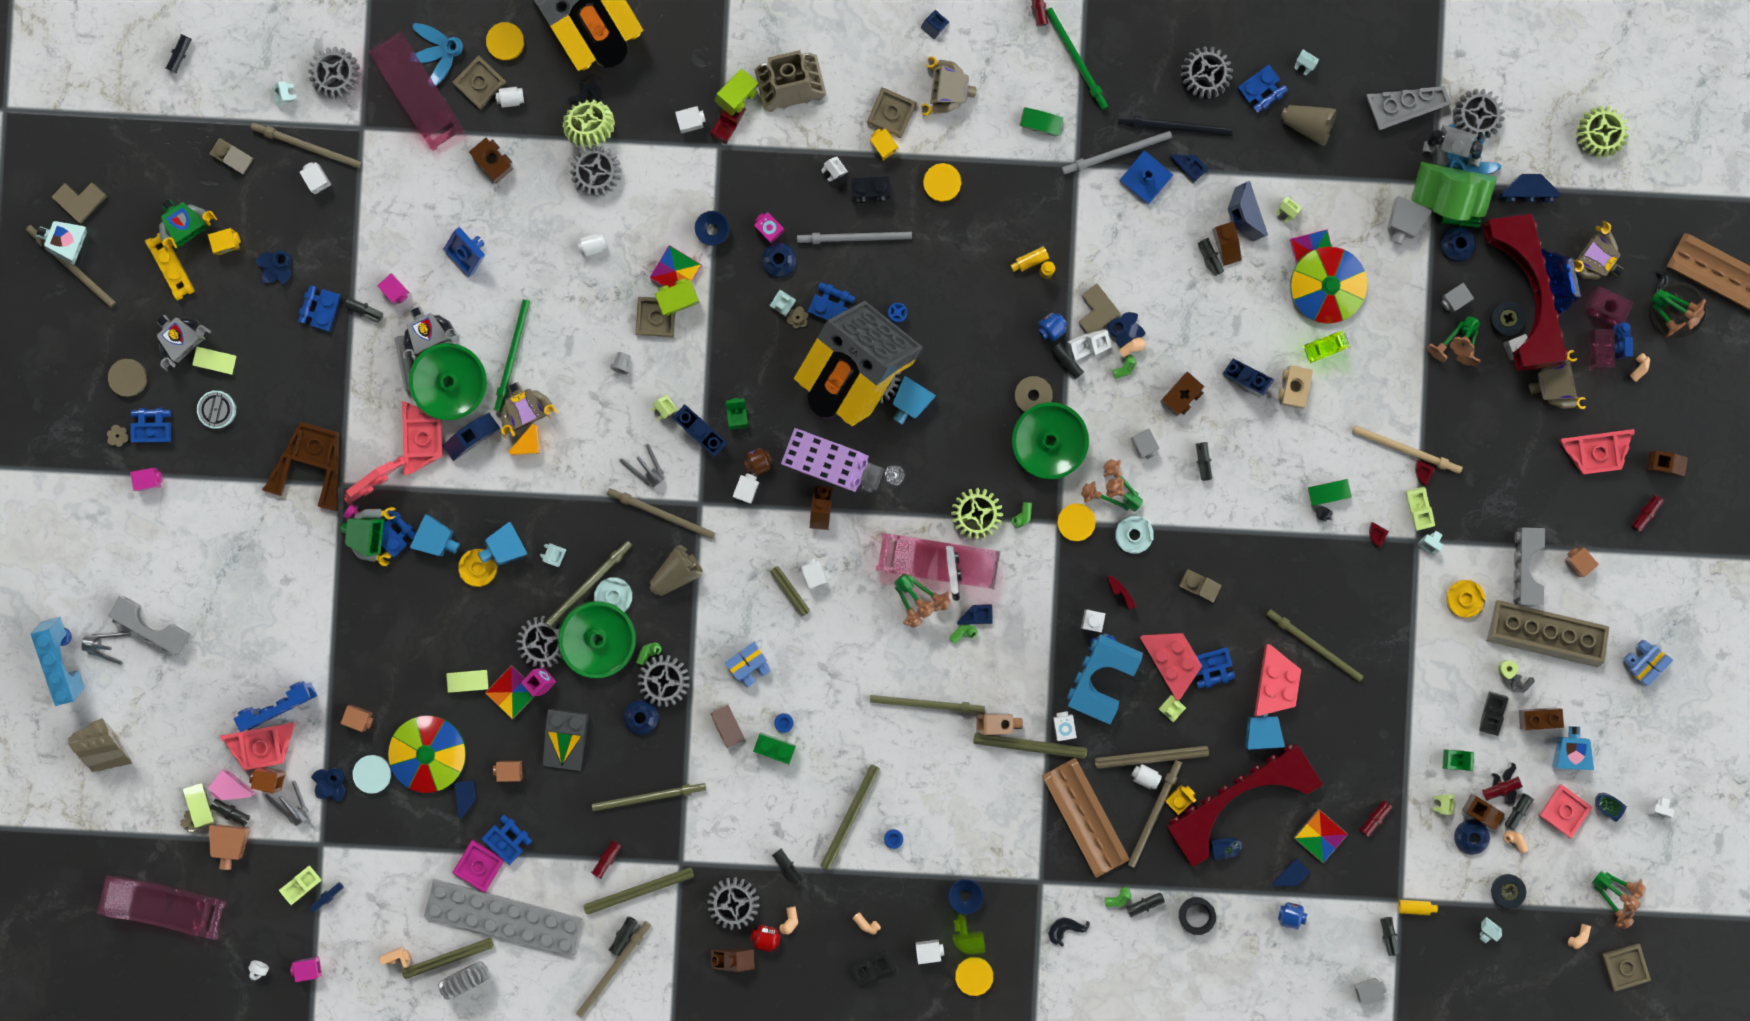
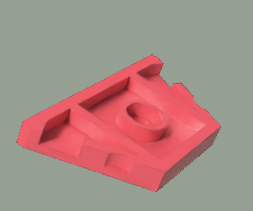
M402 401L403 458L406 461L404 463V475H410L443 457L442 420L426 414L420 408L408 402Z
M1631 429L1559 439V442L1582 475L1621 470L1625 462V455L1630 447L1631 437L1635 431Z
M400 456L393 462L390 461L377 467L346 490L344 500L350 505L362 495L370 494L374 491L373 487L375 485H381L389 479L388 475L406 463V461Z
M1183 633L1142 635L1140 637L1170 690L1176 700H1180L1202 667Z
M1270 644L1265 645L1255 717L1296 707L1301 669Z
M295 722L221 735L220 739L229 747L230 752L237 758L243 770L282 764L285 761Z

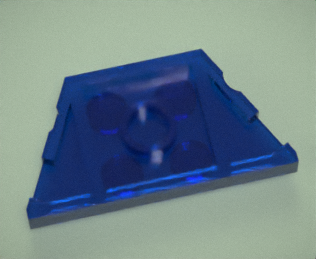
M1541 248L1542 256L1545 257L1546 273L1550 277V290L1554 294V307L1560 316L1563 311H1567L1572 303L1576 302L1581 296L1574 261L1571 257L1562 256L1559 253L1549 252L1545 248Z

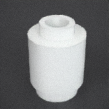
M517 86L500 88L499 93H496L497 105L501 104L502 108L520 106L521 103H524L522 88H517Z
M598 233L580 238L581 242L578 243L580 253H585L586 257L603 252V249L608 248L604 235H598Z
M1143 764L1139 767L1136 766L1131 775L1134 777V782L1154 790L1157 788L1162 777L1157 771Z

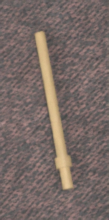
M1356 425L1352 430V433L1435 464L1437 468L1442 470L1448 469L1458 474L1462 471L1463 467L1449 462L1446 458L1435 457Z

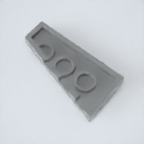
M1445 86L1365 95L1378 131L1451 105Z

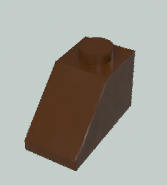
M1234 222L1214 227L1212 232L1223 266L1242 261L1239 238Z

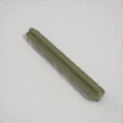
M488 938L409 966L402 970V975L404 979H408L492 949L494 947L493 940Z

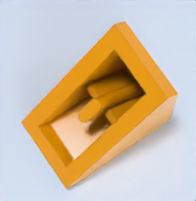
M533 423L508 453L513 456L540 454L538 426Z

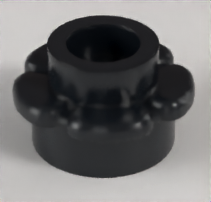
M1321 505L1318 510L1315 509L1318 519L1324 522L1332 520L1333 512L1330 509Z

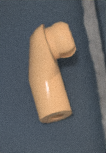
M1139 337L1127 343L1119 351L1123 357H1126L1131 352L1143 350L1146 342Z
M1641 353L1636 358L1637 362L1640 363L1639 367L1630 374V377L1636 382L1649 369L1650 358L1644 353Z
M1511 830L1504 833L1503 840L1506 843L1516 844L1519 853L1529 850L1521 833Z
M796 906L786 908L788 920L781 924L779 928L782 934H791L798 925Z
M861 913L856 914L852 918L864 932L874 935L881 929L877 921L869 924Z
M1581 924L1579 935L1576 938L1570 937L1568 939V946L1579 949L1586 944L1589 939L1591 926Z

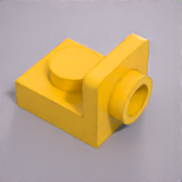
M1180 785L1165 802L1179 815L1192 802L1196 801L1193 797L1195 793L1189 786L1185 788Z

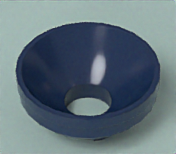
M707 211L697 218L695 233L702 243L715 246L724 242L728 237L730 230L729 222L722 213ZM715 224L718 226L719 230L716 235H710L707 232L709 225Z
M1451 228L1441 238V251L1451 261H1465L1475 251V237L1466 228ZM1457 238H1463L1466 241V246L1463 249H1459L1456 246L1455 241Z
M774 243L764 250L762 265L769 275L778 278L785 277L796 266V255L789 245ZM775 254H783L785 259L782 264L774 263L773 257Z
M647 700L633 701L624 712L625 725L635 734L643 735L650 733L658 724V710L655 705ZM643 712L645 714L646 720L644 723L639 724L635 721L636 713Z
M1470 819L1463 821L1457 826L1454 832V841L1459 850L1466 854L1474 855L1483 852L1487 848L1490 834L1483 823ZM1472 833H1478L1480 836V840L1476 844H1472L1469 841V836Z
M961 879L951 886L948 900L956 912L971 914L981 907L983 892L975 881ZM962 890H969L971 892L969 900L963 901L960 898Z

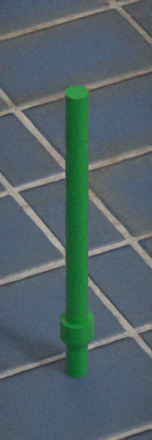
M1053 8L1047 9L1046 13L1090 88L1089 92L1092 98L1096 99L1102 110L1106 109L1108 104L1101 94L1103 92L1100 86H1097Z
M522 300L500 388L498 387L496 392L495 411H502L504 399L507 398L509 392L507 388L528 312L529 300Z

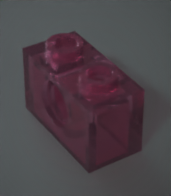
M1598 286L1593 289L1584 309L1588 310L1590 315L1597 318L1601 316L1607 319V323L1615 326L1626 321L1634 302ZM1606 302H1608V303L1611 304V306H1612L1611 312L1606 311V309H1605V303H1606Z
M1594 329L1589 331L1590 369L1615 368V329Z

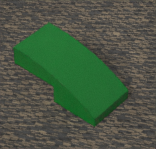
M1024 107L1019 126L1059 136L1064 117Z
M1348 479L1308 487L1312 506L1352 497Z

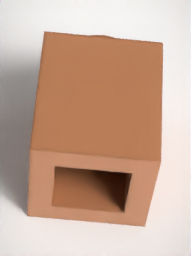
M1574 547L1567 553L1568 557L1565 559L1579 577L1587 576L1599 565L1584 547Z
M348 705L341 724L361 732L366 731L373 722V718H371L372 712Z
M522 760L496 762V765L493 766V776L496 777V782L521 781Z

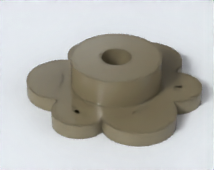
M800 306L796 307L795 310L791 309L787 322L796 329L799 326L805 327L808 323V313L804 312V309Z
M113 425L111 430L107 432L109 437L108 443L110 445L116 444L118 447L129 440L126 428Z

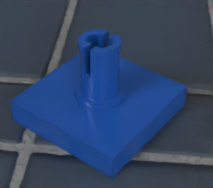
M1144 150L1119 181L1149 205L1172 178L1173 174Z
M458 227L453 231L443 250L470 277L475 273L485 257V254L479 249L484 246V241L480 240L481 237L479 236L471 240Z

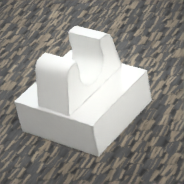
M837 156L824 163L825 166L821 170L822 173L830 172L831 176L827 179L828 181L840 178L848 172Z
M1663 797L1658 799L1655 805L1649 807L1648 815L1664 820L1672 818L1674 810L1669 808L1670 800Z

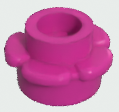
M351 504L343 514V517L347 520L355 518V515L359 513V507Z

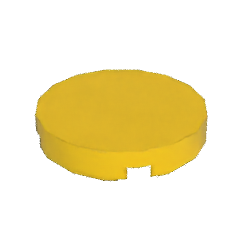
M501 22L494 25L488 31L486 46L490 54L501 61L513 60L523 51L525 46L524 36L516 25L509 22Z
M935 164L928 169L924 176V189L927 195L935 201H949L955 198L960 191V174L957 169L949 164Z
M1079 503L1070 504L1063 508L1057 520L1060 533L1071 541H1081L1088 538L1094 531L1096 524L1095 516L1091 509Z
M484 549L467 551L459 561L460 577L471 586L481 587L487 585L494 579L497 573V566L493 559L485 563L481 562L478 553Z
M1472 580L1456 581L1450 586L1446 594V602L1450 611L1458 617L1464 618L1476 616L1481 612L1486 598L1481 586Z
M969 957L958 965L955 972V980L963 993L970 996H978L990 989L993 983V971L986 960L980 957Z

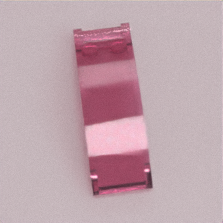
M402 31L369 51L386 81L432 151L438 149L437 146L454 135L465 131ZM453 122L455 125L453 128L432 140L431 134Z
M881 533L882 545L876 571L900 575L906 573L907 576L911 574L913 577L950 582L946 546L953 545L954 551L959 553L960 563H957L956 566L957 570H961L962 581H958V583L989 589L995 588L1000 551ZM890 540H895L891 567H887Z
M107 875L97 914L111 918L148 923L193 936L217 940L219 935L217 933L223 907L226 906V901L168 885ZM214 905V914L210 930L208 931L206 930L211 906Z

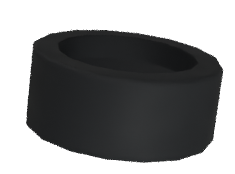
M1192 897L1181 905L1178 918L1187 932L1193 935H1202L1208 933L1214 927L1216 912L1209 901L1201 897ZM1193 905H1202L1208 911V921L1201 927H1193L1187 922L1186 913Z

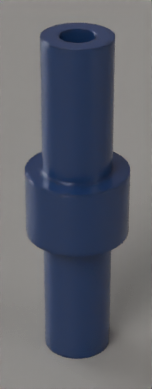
M338 882L329 891L323 892L320 895L321 898L313 903L310 909L315 913L325 903L331 902L334 899L333 897L344 888L343 884Z

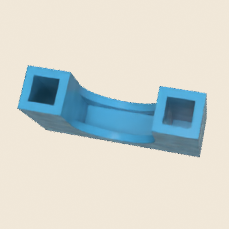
M61 616L41 621L30 635L54 705L58 706L74 702L84 689L79 670L68 673L64 666L60 644L61 640L66 636V631Z
M1100 635L1098 640H1093L1090 647L1091 655L1090 657L1086 655L1082 664L1084 669L1082 673L1078 672L1074 681L1077 684L1074 689H1070L1067 699H1069L1068 707L1111 724L1118 710L1119 701L1098 692L1093 687L1090 677L1096 670L1103 667H1112L1134 676L1142 661L1143 653Z

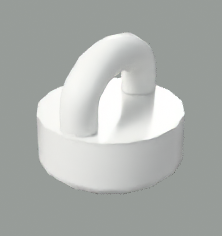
M256 960L251 961L248 968L251 971L249 978L257 980L261 976H265L269 969L268 965Z

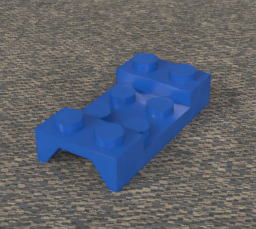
M302 681L291 685V690L285 692L287 698L285 697L275 702L277 705L275 707L273 705L263 709H253V707L237 712L238 716L233 719L239 731L251 730L317 697L318 695L312 683Z

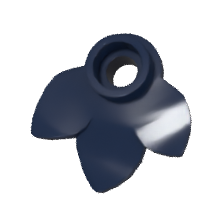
M280 250L274 254L265 252L255 261L258 266L264 268L262 275L264 283H272L277 279L282 284H286L291 277V270L289 268L291 256L286 251ZM284 257L285 262L280 264L279 259Z
M1126 312L1120 319H1113L1108 325L1109 334L1115 337L1116 343L1120 348L1133 339L1142 338L1146 334L1144 329L1136 323L1137 313ZM1115 325L1120 326L1121 330L1119 332L1114 330Z
M331 768L329 770L319 769L313 773L311 778L317 782L314 790L316 798L324 799L331 796L335 802H340L345 795L343 771L339 768Z

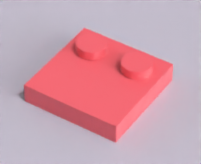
M1560 784L1538 816L1570 839L1574 836L1592 809V806Z

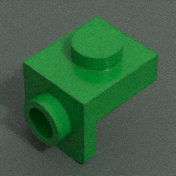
M733 398L725 401L729 430L748 428L745 399Z
M1444 749L1442 769L1473 771L1474 752Z

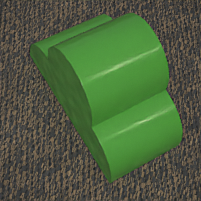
M1421 162L1411 199L1419 205L1432 208L1435 213L1455 220H1469L1471 216L1485 217L1497 177Z

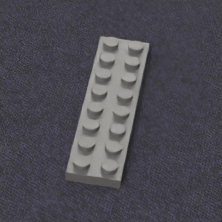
M438 879L433 880L424 917L568 956H573L583 920L581 917L487 892L484 893Z

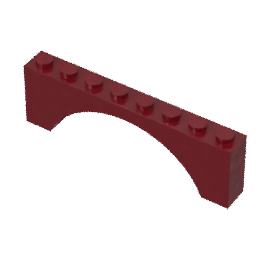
M1532 214L1489 219L1482 226L1486 244L1504 251L1520 265L1529 279L1535 298V318L1532 329L1525 342L1512 353L1516 371L1561 365L1567 360L1568 353L1562 340L1563 332L1558 323L1559 315L1554 307V294L1549 286L1550 277L1545 269L1546 261L1541 252V240L1537 236V223L1533 219Z
M1291 743L1282 749L1283 752L1279 755L1273 754L1269 756L1265 764L1261 766L1259 764L1255 765L1246 776L1242 774L1236 777L1232 785L1222 786L1213 797L1208 795L1201 800L1202 804L1197 807L1193 805L1185 810L1186 814L1183 816H1175L1168 821L1169 824L1166 827L1192 867L1209 857V838L1213 824L1221 810L1237 795L1251 788L1263 785L1288 786L1308 795L1323 785L1299 745H1292Z

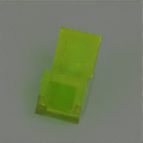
M1343 329L1303 345L1309 363H1313L1350 348V344Z
M958 914V920H954L955 932L959 931L960 934L952 935L956 947L967 954L985 953L983 931L967 933L965 914Z

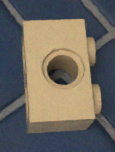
M1291 365L1284 369L1282 375L1284 386L1280 388L1278 399H1281L1280 404L1301 409L1306 408L1313 370ZM1291 382L1298 383L1299 390L1297 392L1291 390Z

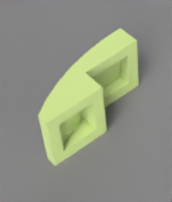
M196 347L192 365L232 375L236 356Z
M1420 487L1405 491L1415 529L1418 531L1435 526L1426 488Z
M487 670L446 673L448 692L488 689Z
M201 783L183 789L194 827L197 829L215 823L204 785Z
M309 865L279 891L289 904L292 905L322 880Z

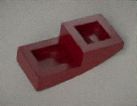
M743 108L739 113L736 111L732 116L723 109L710 136L727 145L746 108Z
M1107 576L1106 578L1113 595L1121 593L1128 610L1137 607L1126 588L1114 577Z

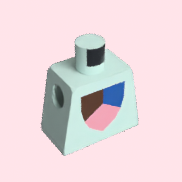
M54 221L50 230L40 226L36 237L46 240L44 244L46 251L74 265L87 230L84 226Z

